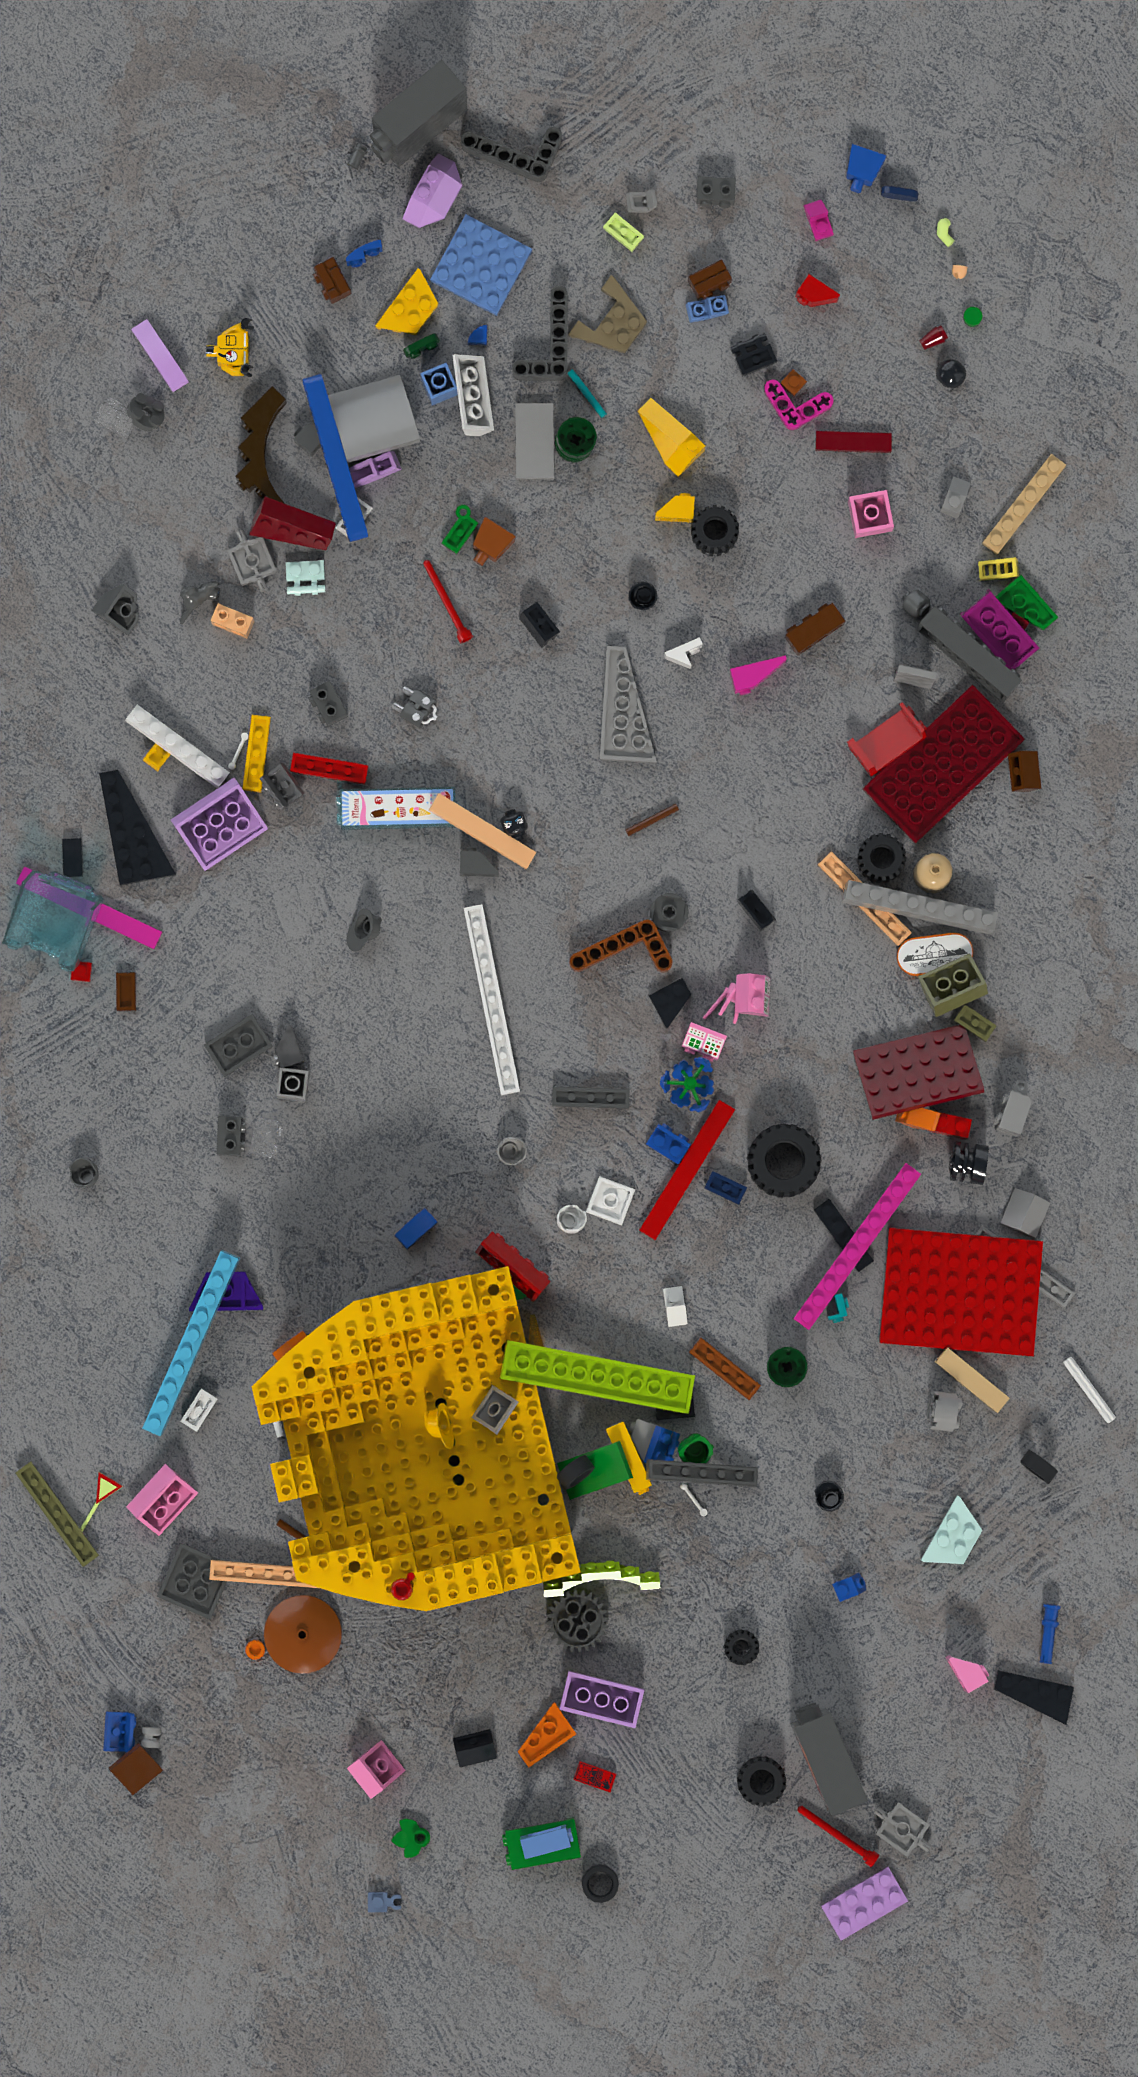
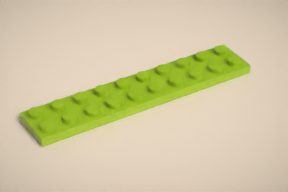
M506 1340L500 1379L689 1414L695 1375Z

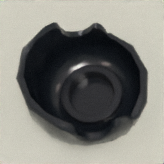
M945 360L936 369V379L944 387L956 388L962 385L966 379L965 367L957 360Z
M638 582L632 585L629 590V602L635 609L648 610L657 601V590L648 582Z
M833 1481L821 1482L814 1491L815 1501L824 1511L833 1512L838 1510L844 1502L842 1488Z

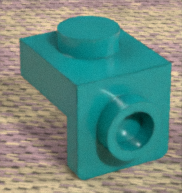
M841 1293L834 1295L838 1314L827 1317L828 1321L832 1320L833 1323L844 1321V1317L848 1316L846 1308H849L848 1300Z

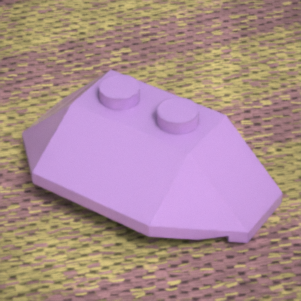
M440 154L436 155L414 190L402 218L403 220L421 228L445 219L462 188V182L454 161Z

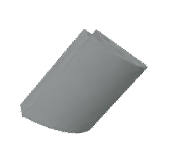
M400 375L328 395L347 463L420 442L419 433Z

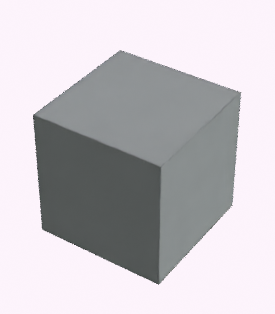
M280 1068L277 1098L307 1102L310 1072Z

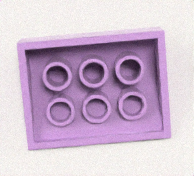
M232 778L171 819V822L204 871L268 829L235 778Z

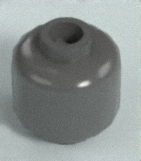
M918 589L906 592L902 598L904 601L903 609L914 618L924 617L931 608L930 599Z

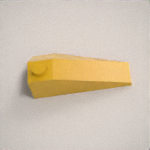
M652 398L638 410V414L654 441L664 464L679 477L705 451L706 446Z

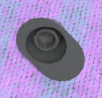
M363 908L358 912L347 933L346 940L350 950H361L368 940L375 939L379 935L382 922L381 917L373 915L367 908Z

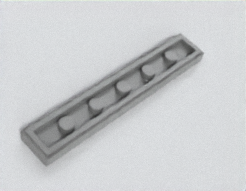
M983 1225L975 1234L978 1236L998 1237ZM1041 1268L1039 1291L1065 1309L1076 1293Z

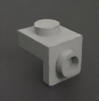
M650 189L647 192H628L626 194L629 213H649L657 207V197L654 189Z

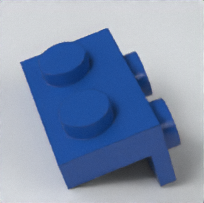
M106 1711L103 1751L128 1752L135 1746L133 1731L136 1727V1718L134 1713Z

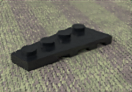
M997 1670L994 1690L1067 1725L1074 1691L1073 1686Z

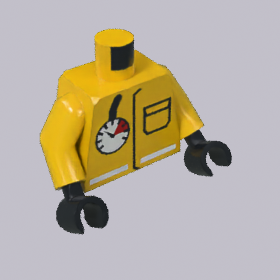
M242 319L240 323L233 325L217 336V345H206V357H217L218 366L231 376L245 375L252 377V374L248 372L250 368L254 367L249 365V334L246 330L254 329V326H248L249 322L253 321V319Z

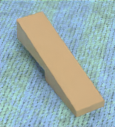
M948 1347L935 1361L936 1364L994 1412L998 1413L1010 1399Z

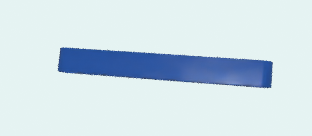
M318 374L304 378L302 381L347 537L349 542L367 538L368 532L322 375Z

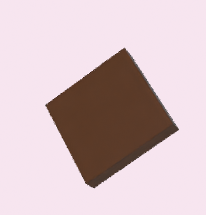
M140 1743L109 1767L113 1775L132 1795L163 1771L162 1767Z

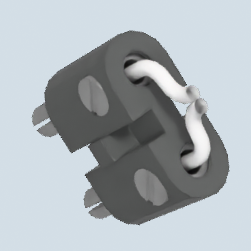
M406 686L403 687L402 692L410 696L409 703H406L404 707L396 702L392 705L393 709L401 713L400 717L418 728H422L424 724H428L431 720L435 721L437 718L435 714L437 711V700L419 689L413 691ZM433 711V717L428 719L427 716Z

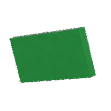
M620 1441L557 1463L559 1471H561L573 1460L586 1455L595 1466L592 1473L583 1481L570 1489H566L570 1500L633 1478Z

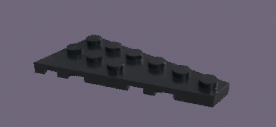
M119 770L99 773L119 885L175 876V871Z

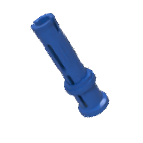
M1043 1604L1045 1612L1044 1620L1041 1623L1044 1629L1039 1662L1052 1664L1055 1629L1059 1625L1057 1619L1058 1610L1061 1609V1606Z

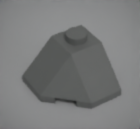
M121 584L102 594L91 611L129 636L139 620L135 603L137 602V594L124 584Z

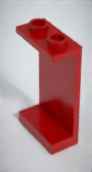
M903 702L899 704L901 708L899 712L856 742L852 738L847 741L850 751L870 776L876 774L927 737L925 733L927 728L921 720L917 721L910 706L906 707Z

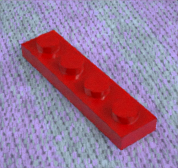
M293 752L290 772L366 785L369 765Z

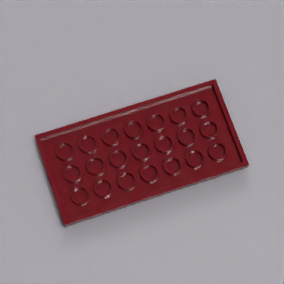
M971 685L925 730L927 737L888 764L862 789L914 844L1005 760L1008 754L1012 753L1025 741V738L974 685Z

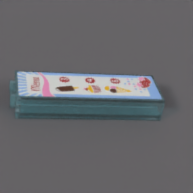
M455 787L340 790V795H336L337 806H340V814H337V825H341V830L456 828L429 811L438 793L455 802Z

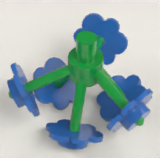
M694 1058V1064L698 1069L693 1075L691 1072L693 1070L692 1065H688V1062L683 1060L679 1064L674 1065V1071L672 1072V1077L679 1081L671 1080L669 1071H665V1074L660 1079V1086L664 1093H667L670 1090V1084L684 1085V1089L679 1087L676 1090H672L671 1103L677 1104L680 1108L689 1106L691 1100L689 1099L690 1094L687 1091L690 1090L696 1103L689 1110L702 1112L707 1109L710 1100L704 1099L700 1101L697 1094H701V1097L713 1094L714 1081L710 1080L707 1075H703L701 1079L696 1080L701 1071L712 1072L713 1068L706 1058Z

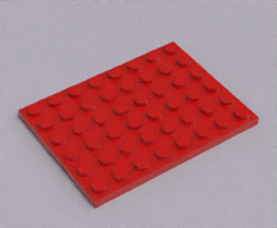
M889 1228L879 1343L941 1349L948 1347L952 1350L1034 1357L1043 1241Z

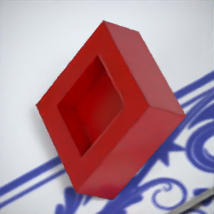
M73 961L71 980L90 982L93 963Z

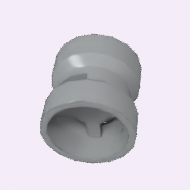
M142 1727L143 1739L141 1740V1746L160 1748L159 1735L161 1734V1728Z

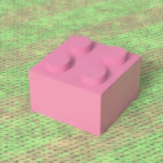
M887 490L849 497L848 505L855 538L893 531L894 524Z

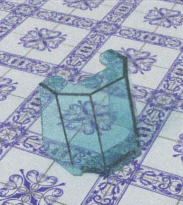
M32 871L21 883L2 943L13 950H18V948H22L26 944L31 949L46 952L53 958L59 957L58 964L61 969L74 971L80 963L104 898L94 894L92 886L60 873L49 872V875L39 871Z

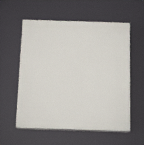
M599 1176L586 1213L622 1226L635 1189Z

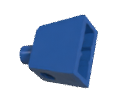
M852 144L846 175L847 179L853 181L850 190L861 193L863 185L871 187L885 162L886 155Z

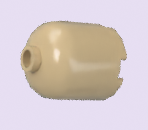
M931 853L925 855L917 862L913 871V878L915 884L927 893H937L948 886L953 869L950 861L945 856Z

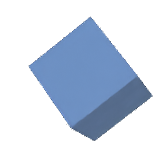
M447 363L420 373L422 384L431 405L458 395L457 386Z

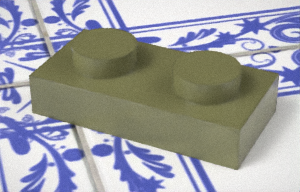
M967 1005L962 1007L954 1019L956 1023L965 1027L984 1042L987 1041L996 1028L994 1023Z

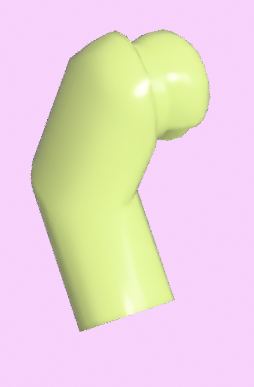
M944 218L939 220L937 224V236L947 247H950L955 240L948 234L951 222L949 219Z

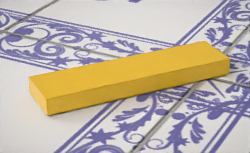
M251 716L243 791L262 793V781L260 778L264 776L271 717Z

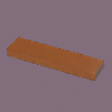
M700 1338L689 1351L691 1355L746 1399L750 1400L761 1387L758 1382L703 1338Z

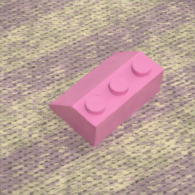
M165 1464L126 1508L139 1521L160 1536L194 1499L198 1492Z

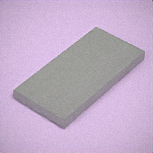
M515 403L516 480L554 479L553 403Z

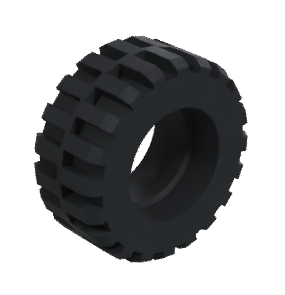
M786 1123L773 1125L759 1133L752 1142L747 1156L748 1172H750L751 1179L757 1184V1187L765 1191L766 1194L777 1196L778 1198L794 1197L806 1191L817 1179L822 1161L820 1148L816 1144L814 1137L808 1134L805 1129L797 1127V1125H788ZM778 1143L794 1145L802 1156L800 1171L788 1179L774 1176L768 1170L766 1164L768 1151Z

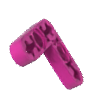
M769 380L764 387L765 395L785 427L789 430L798 429L828 411L833 405L832 395L823 392L795 408L777 380ZM769 385H772L773 387L777 386L776 393L779 397H777L775 401L773 400V398H775L776 395L773 391H768L770 388ZM821 398L829 399L828 405H820V411H818L816 405L821 403ZM780 400H785L788 403V407L781 410L778 408L777 403ZM810 406L813 408L814 414L806 416L803 409ZM790 409L792 410V411L790 412V416H791L793 419H794V418H797V420H796V422H795L796 425H793V423H790V424L788 423V422H789V416H788L786 413L789 412Z

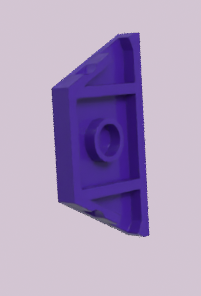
M245 1271L234 1272L217 1311L264 1310ZM206 1272L189 1307V1311L195 1310L211 1272Z

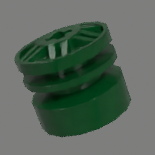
M573 417L564 421L557 431L554 442L559 456L573 463L581 462L588 458L596 444V429L585 418ZM572 438H574L575 441H579L577 445L575 443H571Z
M793 1347L777 1349L770 1355L767 1362V1372L770 1379L781 1387L798 1385L805 1378L808 1371L805 1355ZM791 1362L793 1370L785 1372L783 1363Z

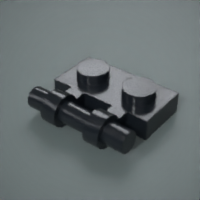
M765 333L759 336L756 334L751 339L744 342L739 341L736 345L730 347L732 354L737 352L741 354V356L735 358L742 377L777 363V358L771 344L763 346L761 343L768 340ZM756 346V350L747 353V348Z

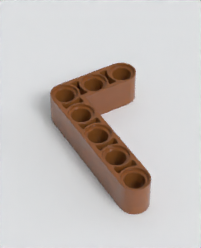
M646 919L573 954L569 965L573 971L581 972L643 942L657 971L661 973L668 972L672 967V958L653 921ZM648 924L652 927V932L645 934L642 932L641 927ZM632 933L635 936V940L627 942L624 939V935ZM615 941L618 948L613 951L607 948L608 942ZM652 942H658L661 948L658 951L651 950L650 944ZM592 950H598L601 956L598 959L591 958L590 952ZM575 958H581L583 965L575 967L572 961ZM663 958L667 959L669 966L661 968L658 961Z

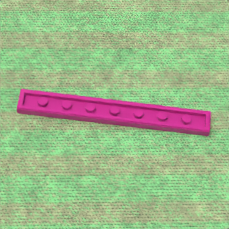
M27 867L23 868L16 882L17 885L151 949H155L162 935L161 931Z

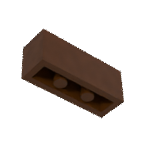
M825 603L817 609L818 613L813 616L812 614L807 615L802 619V624L799 626L795 624L786 630L785 639L797 656L845 624V619L833 603L830 605Z

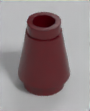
M941 325L935 326L919 342L924 350L945 343L948 336Z

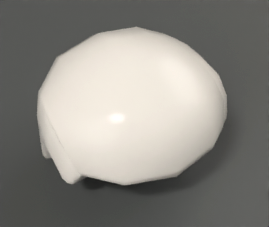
M577 1205L564 1206L556 1216L558 1227L565 1233L575 1234L582 1230L587 1222L586 1212Z

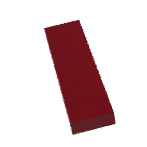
M816 431L815 451L891 453L892 433Z

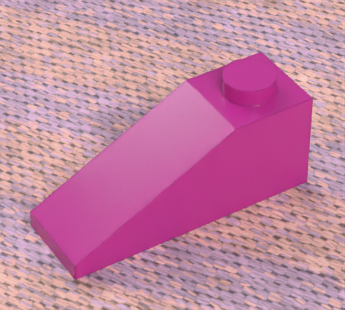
M786 655L731 668L730 676L735 694L746 695L751 693V690L755 689L786 662Z

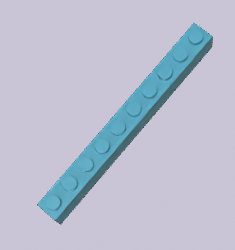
M224 1250L220 1251L142 1429L158 1436L163 1435L239 1263V1257Z

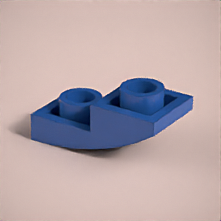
M381 239L367 243L350 253L346 257L347 266H362V263H366L365 255L376 256L379 255V252H383Z
M424 1208L394 1236L406 1249H409L425 1233L437 1224V1221Z

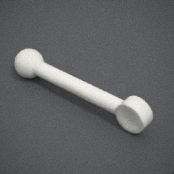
M247 733L241 734L242 740L232 762L228 765L231 770L236 768L235 763L244 742L249 738Z
M682 1482L680 1484V1488L686 1491L688 1496L700 1510V1515L706 1516L707 1510L701 1507L699 1502L687 1488V1483Z

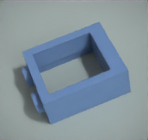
M565 1824L521 1836L520 1841L524 1857L528 1859L571 1847L570 1842H573L571 1828L567 1829Z

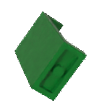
M574 1817L513 1830L505 1829L502 1839L503 1845L508 1846L509 1854H505L507 1866L511 1865L512 1870L581 1858ZM565 1824L567 1829L571 1828L573 1842H570L571 1847L525 1859L520 1841L521 1836Z

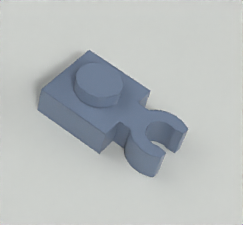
M368 1892V1912H388V1907L395 1910L401 1909V1905L397 1906L393 1902L396 1898L400 1899L401 1895L395 1894L392 1897H388V1892Z

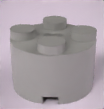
M932 1391L931 1394L934 1396L933 1399L929 1398L927 1406V1420L931 1424L927 1425L928 1429L953 1432L960 1425V1418L957 1416L958 1409L960 1410L962 1407V1398H958L956 1393Z

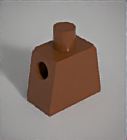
M485 517L473 543V548L478 551L473 561L480 566H483L488 558L496 562L515 542L516 536Z

